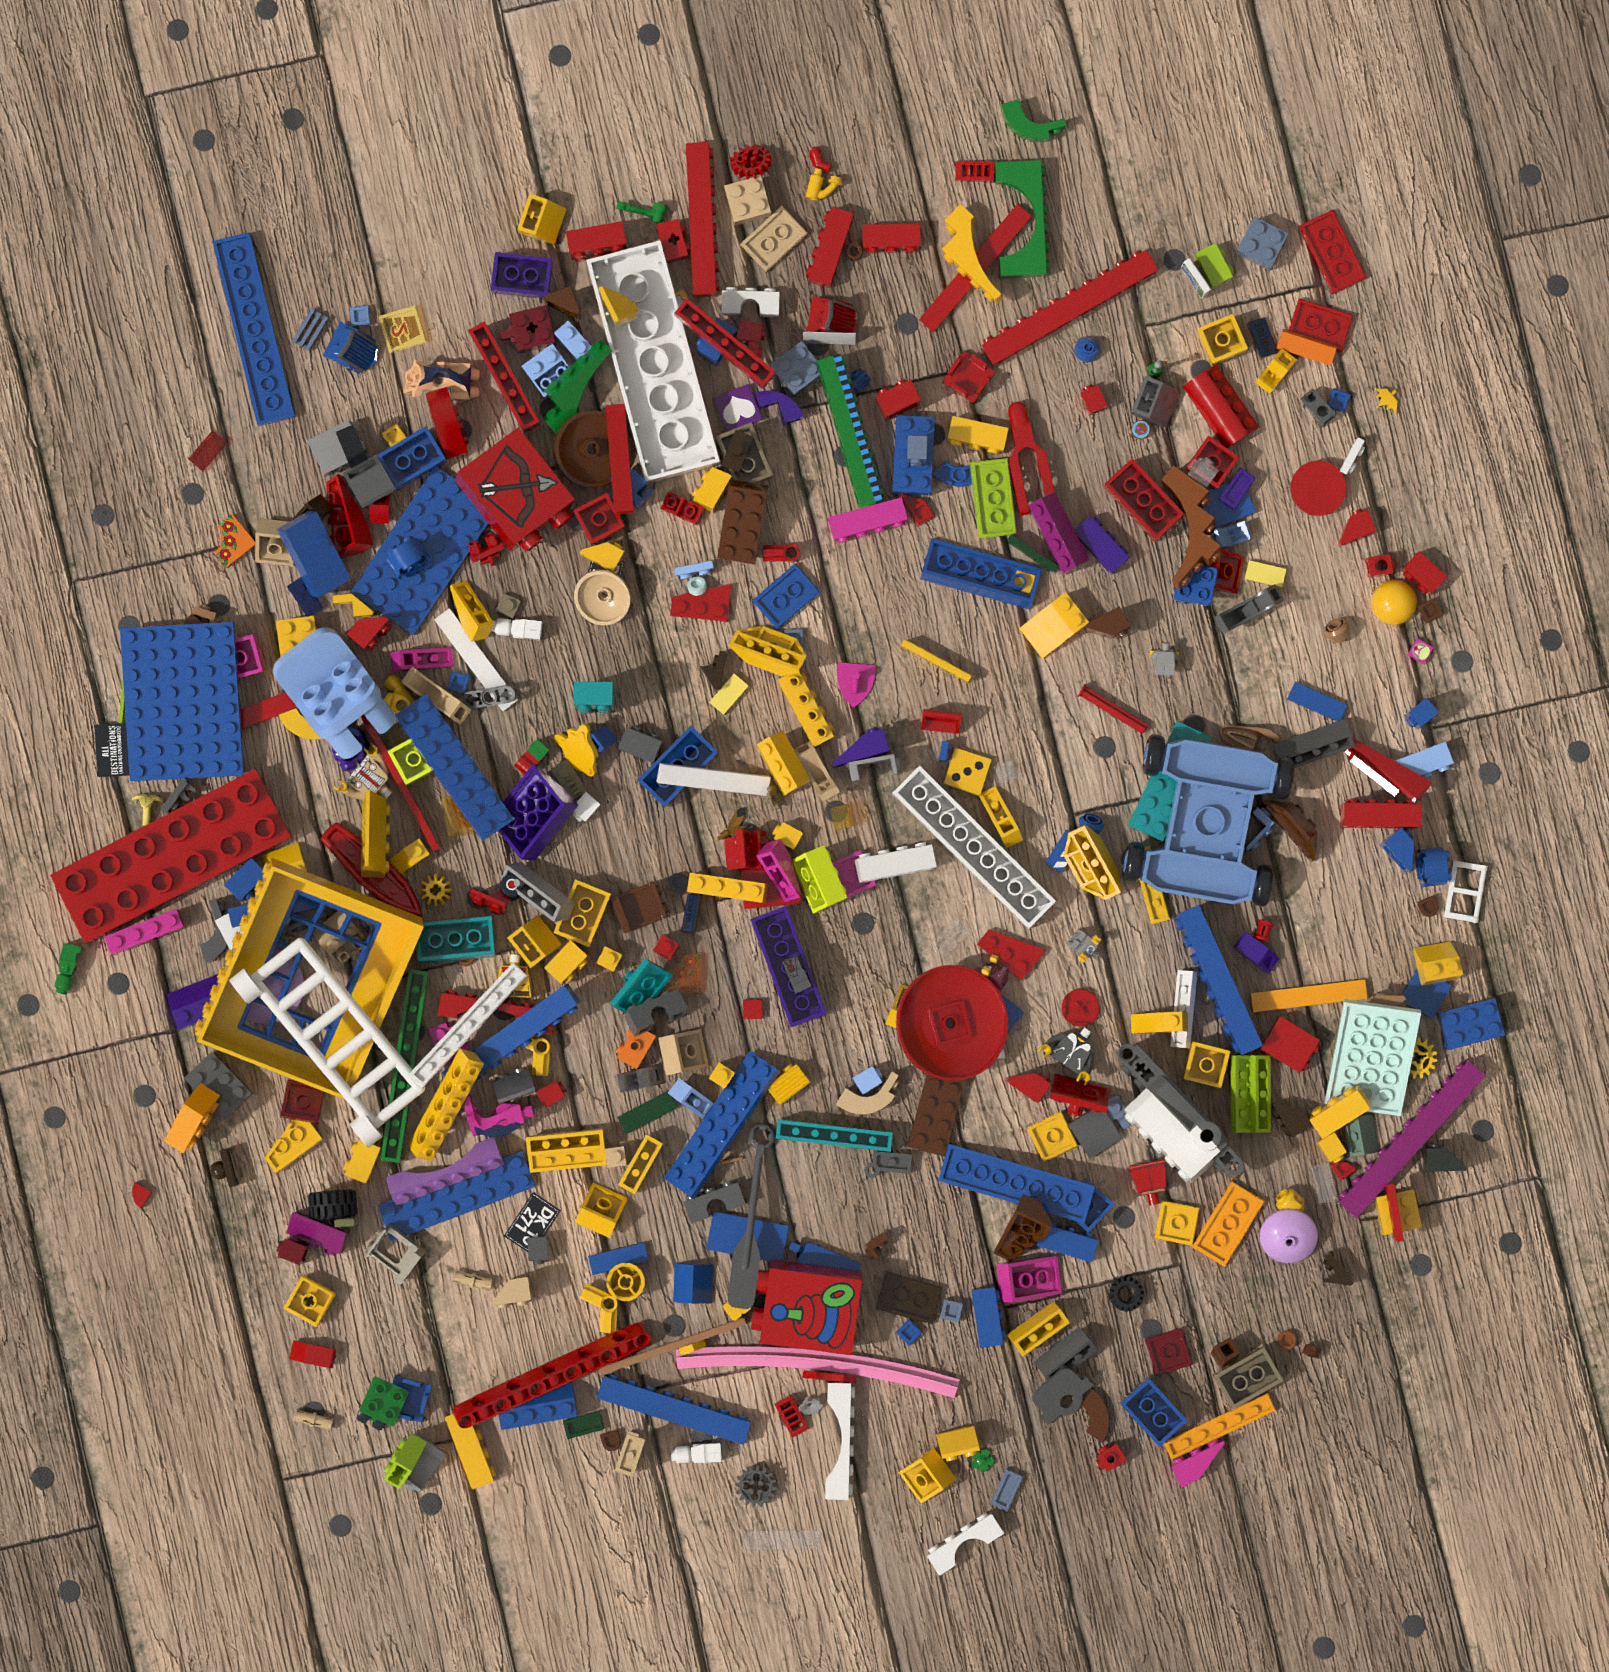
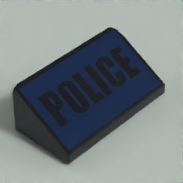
M1265 317L1248 322L1247 326L1260 360L1277 354L1278 351Z
M687 895L681 931L696 933L702 900L701 895Z

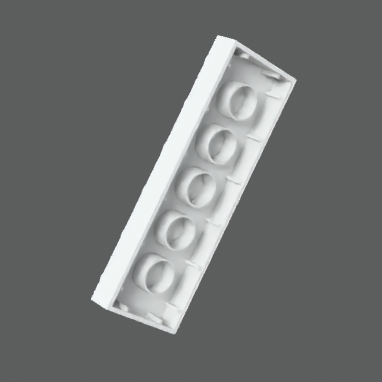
M661 241L586 260L608 344L612 350V359L646 484L719 465L718 453L683 323L674 316V312L678 309V304ZM599 287H606L628 297L630 302L634 301L639 310L636 312L637 318L616 327L600 295Z

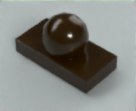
M228 1148L219 1150L222 1161H216L211 1165V1176L217 1180L226 1178L229 1188L237 1186L238 1182L230 1151Z

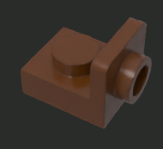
M885 1231L865 1244L867 1246L865 1251L870 1259L875 1258L876 1261L880 1259L874 1248L877 1247L879 1250L888 1244L886 1240L889 1237Z

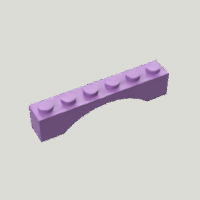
M489 1138L476 1143L463 1158L444 1169L426 1173L402 1171L386 1177L390 1194L397 1206L473 1176H478L489 1170L496 1169L504 1165V1161L495 1138Z

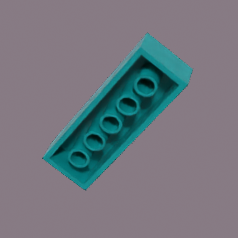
M1176 721L1166 742H1174L1184 738L1210 742L1212 737ZM1161 770L1158 775L1150 776L1127 827L1162 843L1167 834L1177 780L1162 774Z

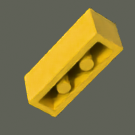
M952 416L947 441H951L950 444L961 447L962 444L969 445V448L980 451L983 448L988 449V453L999 455V452L1003 453L1008 428Z
M1359 1085L1348 1087L1343 1091V1095L1332 1097L1328 1100L1327 1105L1323 1107L1318 1106L1311 1112L1310 1122L1322 1139L1371 1109L1372 1103Z
M646 1134L618 1185L636 1194L664 1143Z
M1053 1301L1008 1333L1007 1337L1022 1356H1025L1070 1322Z

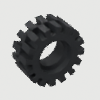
M1124 1276L1116 1279L1109 1289L1111 1303L1121 1311H1133L1140 1307V1304L1143 1302L1144 1289L1141 1283L1132 1277ZM1125 1286L1131 1287L1134 1291L1133 1299L1128 1302L1121 1300L1119 1296L1120 1290Z

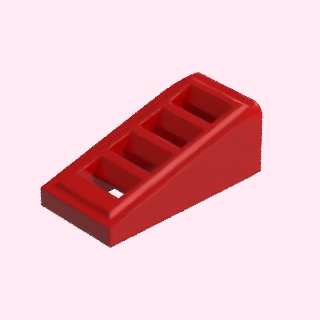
M956 161L955 181L993 183L995 162ZM962 166H965V176H961ZM969 167H973V176H969ZM977 167H981L980 176H977ZM985 167L988 168V176H984Z
M792 1395L774 1403L792 1438L809 1429ZM791 1402L792 1406L784 1410L781 1409L782 1406ZM793 1409L796 1411L787 1417L784 1415ZM798 1415L799 1419L789 1424L788 1420ZM802 1422L803 1426L794 1431L791 1427Z

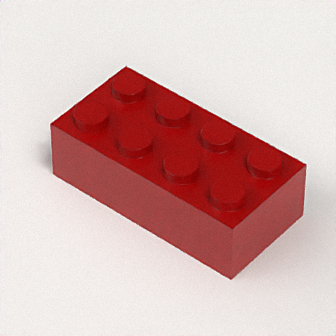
M1133 458L1103 485L1105 490L1154 542L1184 516V513Z
M1347 799L1345 803L1340 805V828L1417 829L1421 827L1422 804H1417V801L1413 802L1412 800H1405L1402 804L1397 803V800H1386L1383 803H1378V800H1366L1364 803H1359L1358 799Z

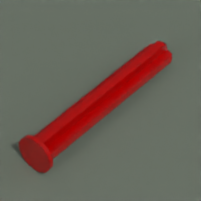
M1087 684L1083 685L1077 697H1083L1141 734L1146 731L1147 723L1086 687Z

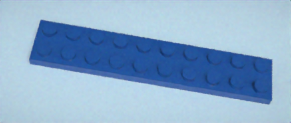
M247 232L212 241L257 425L262 426L294 418L293 405L251 235Z

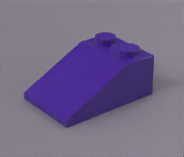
M878 726L867 729V733L862 735L832 763L833 769L848 765V762L888 754L889 748L884 730L879 729Z

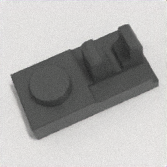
M183 778L161 807L163 811L169 814L170 811L176 810L180 805L178 802L180 797L188 802L191 800L187 797L185 791L191 790L196 793L197 790L188 783L187 779Z

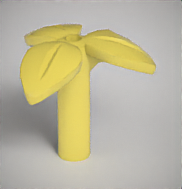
M139 794L132 798V801L139 799L143 807L142 825L144 826L150 823L152 802L160 801L165 803L161 797L153 794Z

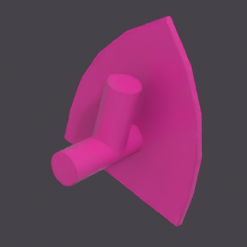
M838 662L837 679L839 688L845 700L853 708L861 703L869 694L875 679L876 665Z

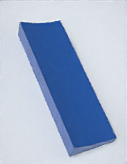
M931 538L920 579L1031 610L1042 569ZM1017 570L1035 575L1030 594L1021 591L1026 585V577L1022 574H1016ZM1020 577L1023 579L1024 584L1017 586L1014 584V579Z

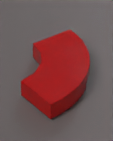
M805 1370L802 1373V1378L847 1383L857 1382L856 1375Z

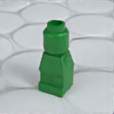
M63 943L59 958V972L61 973L57 974L54 984L56 993L67 995V992L71 990L74 980L72 975L78 965V956L82 954L83 947Z

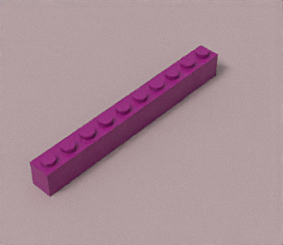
M1469 1060L1461 1061L1454 1068L1456 1072L1452 1076L1448 1075L1442 1081L1443 1086L1439 1091L1435 1089L1430 1094L1429 1098L1431 1100L1426 1105L1424 1103L1421 1104L1416 1110L1418 1114L1413 1119L1410 1117L1403 1124L1405 1128L1401 1133L1397 1131L1390 1139L1391 1144L1388 1147L1383 1146L1377 1153L1379 1157L1374 1162L1371 1160L1364 1167L1366 1171L1362 1176L1358 1174L1352 1180V1187L1349 1190L1344 1189L1340 1193L1338 1203L1354 1218H1357L1384 1189L1385 1185L1394 1178L1486 1076Z

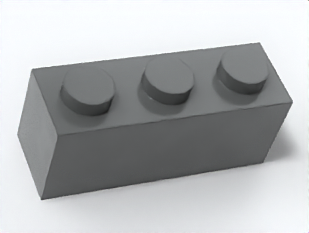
M1078 1327L1040 1356L1034 1364L1048 1380L1063 1367L1075 1369L1098 1350L1081 1328Z

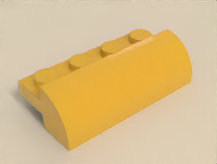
M603 1128L526 1136L530 1173L607 1165Z

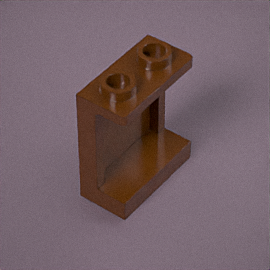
M654 881L610 897L624 934L667 918L666 913L669 910L666 902H661L659 895H662L659 883L655 885Z

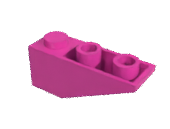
M1218 1439L1207 1443L1208 1447L1202 1450L1198 1447L1190 1451V1456L1186 1458L1180 1456L1173 1460L1174 1464L1170 1466L1181 1487L1200 1479L1225 1444L1223 1440L1218 1441Z

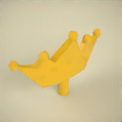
M1375 388L1379 392L1377 398L1381 397L1377 408L1388 405L1387 410L1392 408L1395 412L1394 414H1397L1398 401L1393 397L1397 391L1394 390L1390 393L1388 389Z

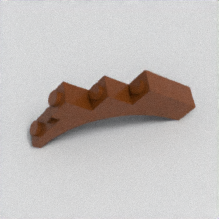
M1173 465L1161 481L1162 486L1174 496L1182 507L1189 525V543L1186 556L1180 569L1172 579L1173 586L1180 591L1183 586L1186 587L1190 583L1192 575L1202 569L1203 562L1211 566L1213 562L1216 563L1220 559L1222 551L1221 545L1207 536H1210L1214 529H1216L1215 518L1202 509L1210 502L1209 490Z

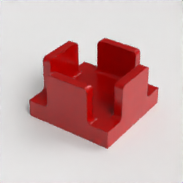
M963 351L949 369L942 383L974 404L995 372L987 367L988 364L975 355H970Z

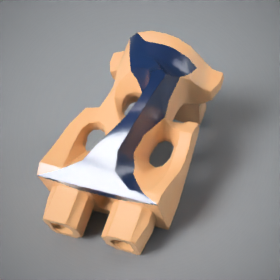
M414 360L411 369L405 372L406 384L403 393L412 394V397L421 396L422 391L425 390L434 391L444 387L452 388L453 393H449L451 400L461 403L479 396L478 387H471V381L479 380L480 370L471 368L470 363L436 362L438 367H430L424 365L420 360ZM440 377L442 379L441 384H435L434 379Z

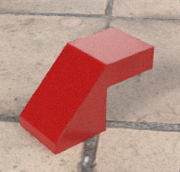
M293 1340L289 1359L301 1363L333 1368L336 1349Z

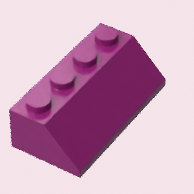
M1055 492L1028 505L1029 511L1062 576L1090 560Z

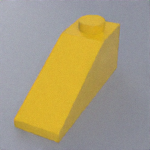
M464 581L451 584L450 589L462 628L471 642L488 638L494 622L469 583Z
M996 786L982 792L979 798L1005 848L1007 849L1023 841L1020 830Z
M1187 1012L1131 1014V1034L1188 1032Z

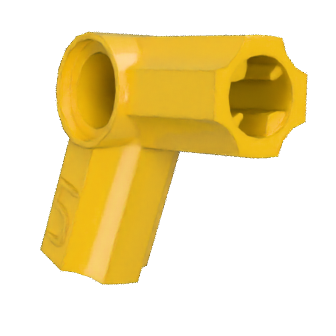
M536 1034L531 1038L532 1042L525 1046V1048L533 1051L532 1075L549 1076L552 1044L548 1039L538 1037ZM542 1041L547 1044L545 1052L538 1050V1044Z
M587 1283L580 1299L601 1308L600 1332L613 1333L617 1331L619 1300L615 1299L611 1294ZM605 1299H613L615 1303L614 1307H606L604 1303Z

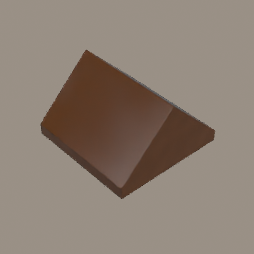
M570 286L544 296L545 305L578 320L581 319L580 310Z

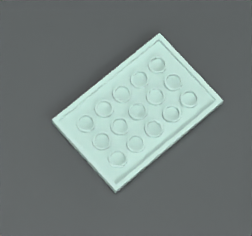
M1344 999L1324 1104L1327 1105L1328 1100L1334 1096L1339 1097L1343 1095V1091L1348 1087L1359 1085L1372 1103L1371 1109L1367 1112L1401 1116L1421 1010Z

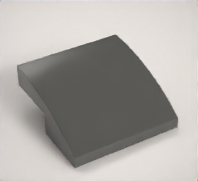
M1090 1109L1082 1116L1068 1123V1126L1089 1159L1122 1139L1107 1113L1094 1112Z

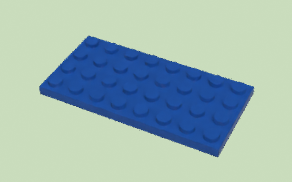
M438 467L430 472L350 592L413 635L416 634L468 556V553H470L468 543L478 541L488 526L487 521L455 482V478ZM409 536L418 538L431 560L429 563L426 560L424 562L425 567L410 577L403 575L402 579H398L386 560L388 556L386 551L393 546L398 547L403 544V540Z

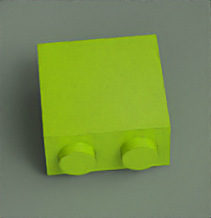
M410 1433L407 1439L403 1438L384 1469L386 1475L383 1480L400 1489L415 1467L427 1442Z

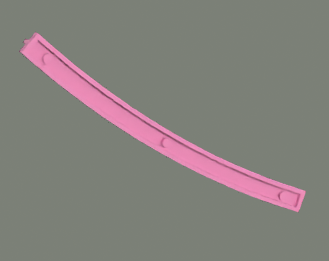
M721 1346L705 1347L685 1355H681L679 1349H676L677 1369L714 1366H771L814 1369L886 1380L955 1398L960 1379L896 1362L859 1355H844L799 1348Z

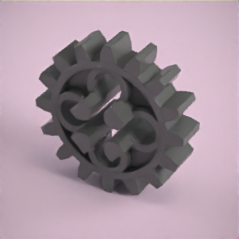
M759 1465L756 1466V1470H753L751 1466H749L748 1472L743 1469V1476H737L740 1482L735 1483V1486L739 1487L736 1494L741 1493L739 1500L745 1499L746 1506L751 1502L753 1508H755L756 1503H759L760 1507H763V1501L770 1503L768 1497H774L775 1495L772 1493V1490H777V1487L772 1486L776 1479H770L773 1473L766 1474V1467L761 1471L759 1470ZM758 1473L760 1474L758 1485L767 1484L769 1489L764 1491L762 1488H758L757 1494L759 1497L754 1500L751 1497L754 1489L752 1487L744 1489L742 1485L744 1482L753 1485V1475Z

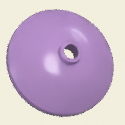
M1287 1208L1275 1211L1265 1219L1260 1229V1242L1263 1250L1272 1259L1283 1263H1295L1305 1259L1313 1252L1318 1241V1232L1314 1221L1309 1215L1297 1209ZM1291 1239L1292 1242L1287 1243L1286 1240Z

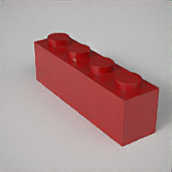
M831 207L830 211H826L824 222L827 223L825 229H820L818 240L821 241L819 247L815 246L812 258L815 259L813 265L809 264L806 276H809L808 282L826 288L831 287L854 213Z

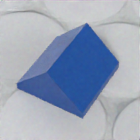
M675 1263L673 1302L712 1304L713 1265Z

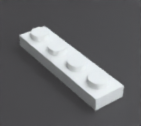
M1182 970L1177 972L1174 1012L1188 1013V1032H1172L1170 1047L1190 1048L1197 972Z

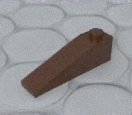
M1022 1194L993 1254L1012 1261L1021 1255L1026 1248L1034 1246L1038 1240H1043L1047 1236L1052 1223L1041 1202Z

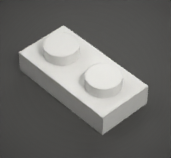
M1359 437L1355 440L1340 468V472L1344 477L1347 473H1352L1356 465L1354 463L1356 456L1360 457L1365 449L1362 446L1364 440Z

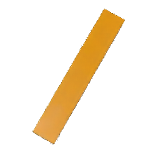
M1365 980L1250 993L1252 1012L1343 1002L1344 999H1368Z
M1266 1393L1164 1442V1445L1171 1460L1260 1419L1276 1411L1269 1394Z

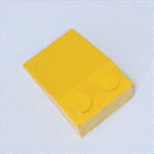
M1065 592L1019 629L1043 659L1084 628L1089 621Z

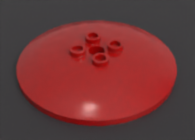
M944 965L922 973L906 988L897 1009L896 1031L903 1052L916 1068L936 1079L960 1081L979 1075L988 1069L998 1058L1007 1038L1008 1015L1001 994L987 977L968 967ZM947 1018H951L954 1021V1026L951 1029L945 1025Z

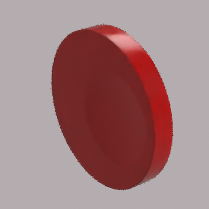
M1321 460L1310 461L1302 465L1293 475L1290 484L1291 498L1294 504L1308 515H1328L1334 512L1345 498V478L1340 470L1329 462Z

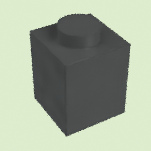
M528 1237V1260L532 1261L533 1265L544 1264V1260H548L547 1237Z

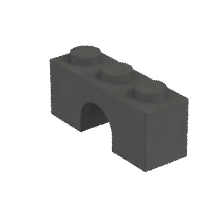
M678 989L674 991L667 990L658 998L651 997L639 1006L638 1004L630 1006L624 1018L634 1037L652 1029L654 1025L652 1013L658 1012L663 1014L669 1023L685 1016L688 1007Z
M731 1180L723 1183V1188L716 1190L714 1186L704 1190L705 1194L697 1195L695 1199L687 1196V1201L683 1203L691 1224L710 1217L707 1206L713 1199L722 1200L726 1205L727 1211L745 1205L739 1183H734Z

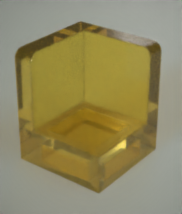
M849 804L830 808L835 830L854 827Z

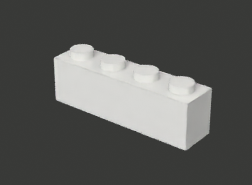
M926 842L915 844V848L910 849L907 846L898 847L895 852L890 853L889 849L878 851V855L871 856L870 853L861 854L859 859L855 860L859 883L931 870L937 867L932 844L926 845Z

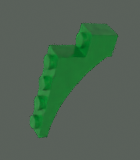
M601 339L594 343L584 355L580 356L571 367L565 369L562 375L551 382L544 390L556 407L549 410L542 419L555 434H557L560 426L569 417L577 413L582 393L588 381L602 361L612 352L610 347Z

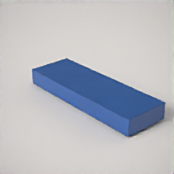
M1294 682L1287 700L1336 722L1342 719L1347 708V704L1297 682Z
M644 1242L588 1256L592 1275L610 1271L620 1263L635 1265L649 1261Z

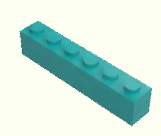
M779 1119L776 1130V1139L891 1152L893 1136L892 1132Z

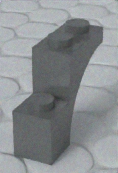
M1276 584L1217 615L1214 619L1217 627L1225 634L1285 600Z

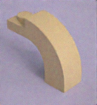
M808 741L795 748L794 751L820 799L825 801L834 798L840 791L824 767L811 742Z
M891 1072L881 1090L870 1097L858 1096L845 1088L835 1105L855 1114L877 1112L886 1107L895 1097L889 1090L896 1088L899 1083L897 1079L899 1075Z

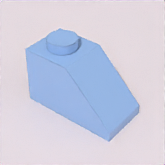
M678 1078L668 1092L669 1095L702 1119L714 1105L712 1101L680 1078Z

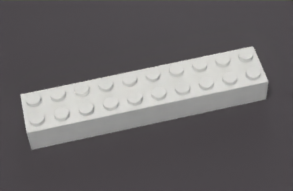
M921 766L892 793L1027 929L1056 902Z

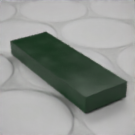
M1012 534L1007 539V543L1050 572L1055 573L1058 565Z
M669 1090L618 1116L625 1133L627 1134L677 1108L672 1096L668 1094Z

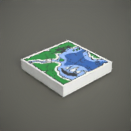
M1188 258L1183 262L1181 269L1201 299L1208 296L1211 288L1192 260Z

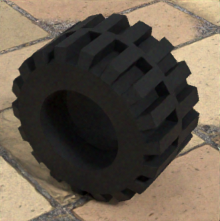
M343 1189L311 1192L308 1194L309 1217L311 1219L342 1218L358 1214L356 1190Z

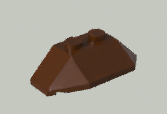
M1266 800L1262 802L1261 805L1310 862L1316 859L1317 831L1315 828L1317 826L1310 818L1307 820L1303 816L1304 810L1298 804L1294 805L1291 802Z

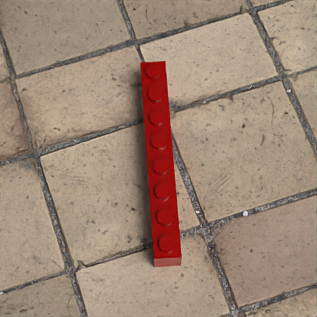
M709 142L686 143L693 298L716 297V291H720L719 280H715V272H719V264L714 259V254L718 253V244L713 239V235L717 234V224L713 223L712 216H716V204H712L711 197H715V185H711V178H714V166H710V159H713V147H709Z

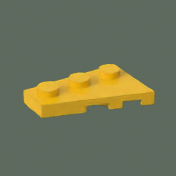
M292 1120L282 1136L265 1156V1160L273 1171L278 1174L323 1139L312 1123Z

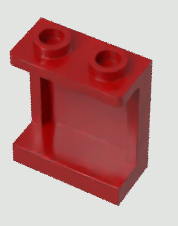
M1278 1016L1264 1039L1263 1046L1259 1047V1049L1292 1068L1295 1072L1300 1073L1301 1070L1305 1072L1310 1062L1308 1059L1311 1054L1315 1055L1318 1051L1320 1040L1285 1018Z

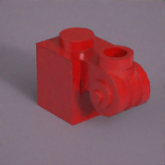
M740 320L737 340L748 343L749 347L747 348L761 359L763 348L759 346L760 341H764L766 329H763V323Z

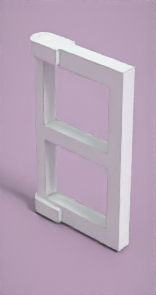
M1453 861L1452 879L1449 884L1444 913L1445 918L1478 923L1488 866ZM1457 867L1481 871L1478 891L1454 887ZM1453 892L1477 896L1474 916L1450 912Z

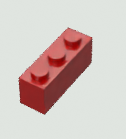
M863 224V250H867V253H878V250H886V253H897V250L914 253L917 252L916 249H920V224Z

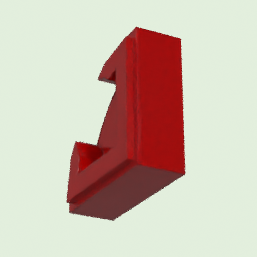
M1343 1161L1330 1164L1340 1181L1357 1170L1353 1165Z
M135 1182L132 1187V1197L135 1204L142 1208L152 1192Z

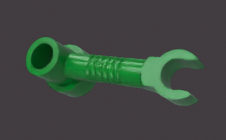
M618 201L616 209L652 217V222L663 223L664 215L668 211V205L654 202L651 210Z

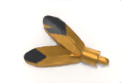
M740 808L734 813L727 829L721 832L720 836L716 839L719 841L729 836H736L735 830L754 831L757 828L749 825L739 826L745 816V808Z

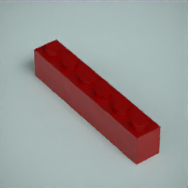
M688 298L674 312L676 318L762 389L775 376L776 371Z
M485 321L469 329L468 332L523 433L539 426L540 422Z

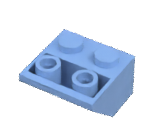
M553 344L522 365V369L543 397L547 396L544 390L548 385L561 376L565 369L569 368Z

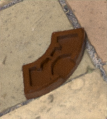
M1091 1389L1081 1404L1089 1416V1426L1086 1432L1103 1443L1109 1427L1108 1411L1101 1397Z

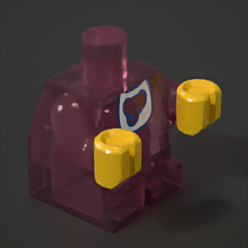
M992 954L990 957L991 964L986 963L983 968L976 967L975 970L987 977L998 991L1001 992L1008 981L1009 966H999V956Z

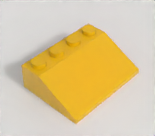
M366 790L362 801L361 877L384 878L385 872H389V861H386V854H389V842H386V835H389L390 823H386V816H390V805L387 804L386 798L371 790Z

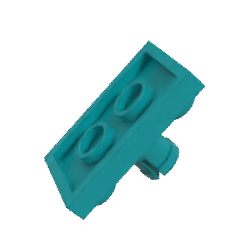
M645 958L635 971L632 970L625 974V984L610 1004L626 1013L630 1006L634 1004L639 1006L651 997L656 998L673 975L670 971Z

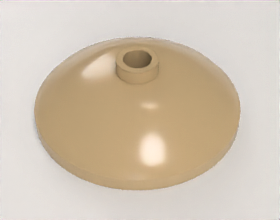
M594 570L585 574L577 583L574 591V601L579 613L589 622L597 625H611L617 623L626 615L631 604V595L627 584L620 576L607 570ZM602 591H606L608 596H605Z

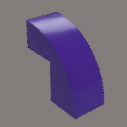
M776 391L755 392L760 409L779 404L786 425L804 419L799 406L785 394Z

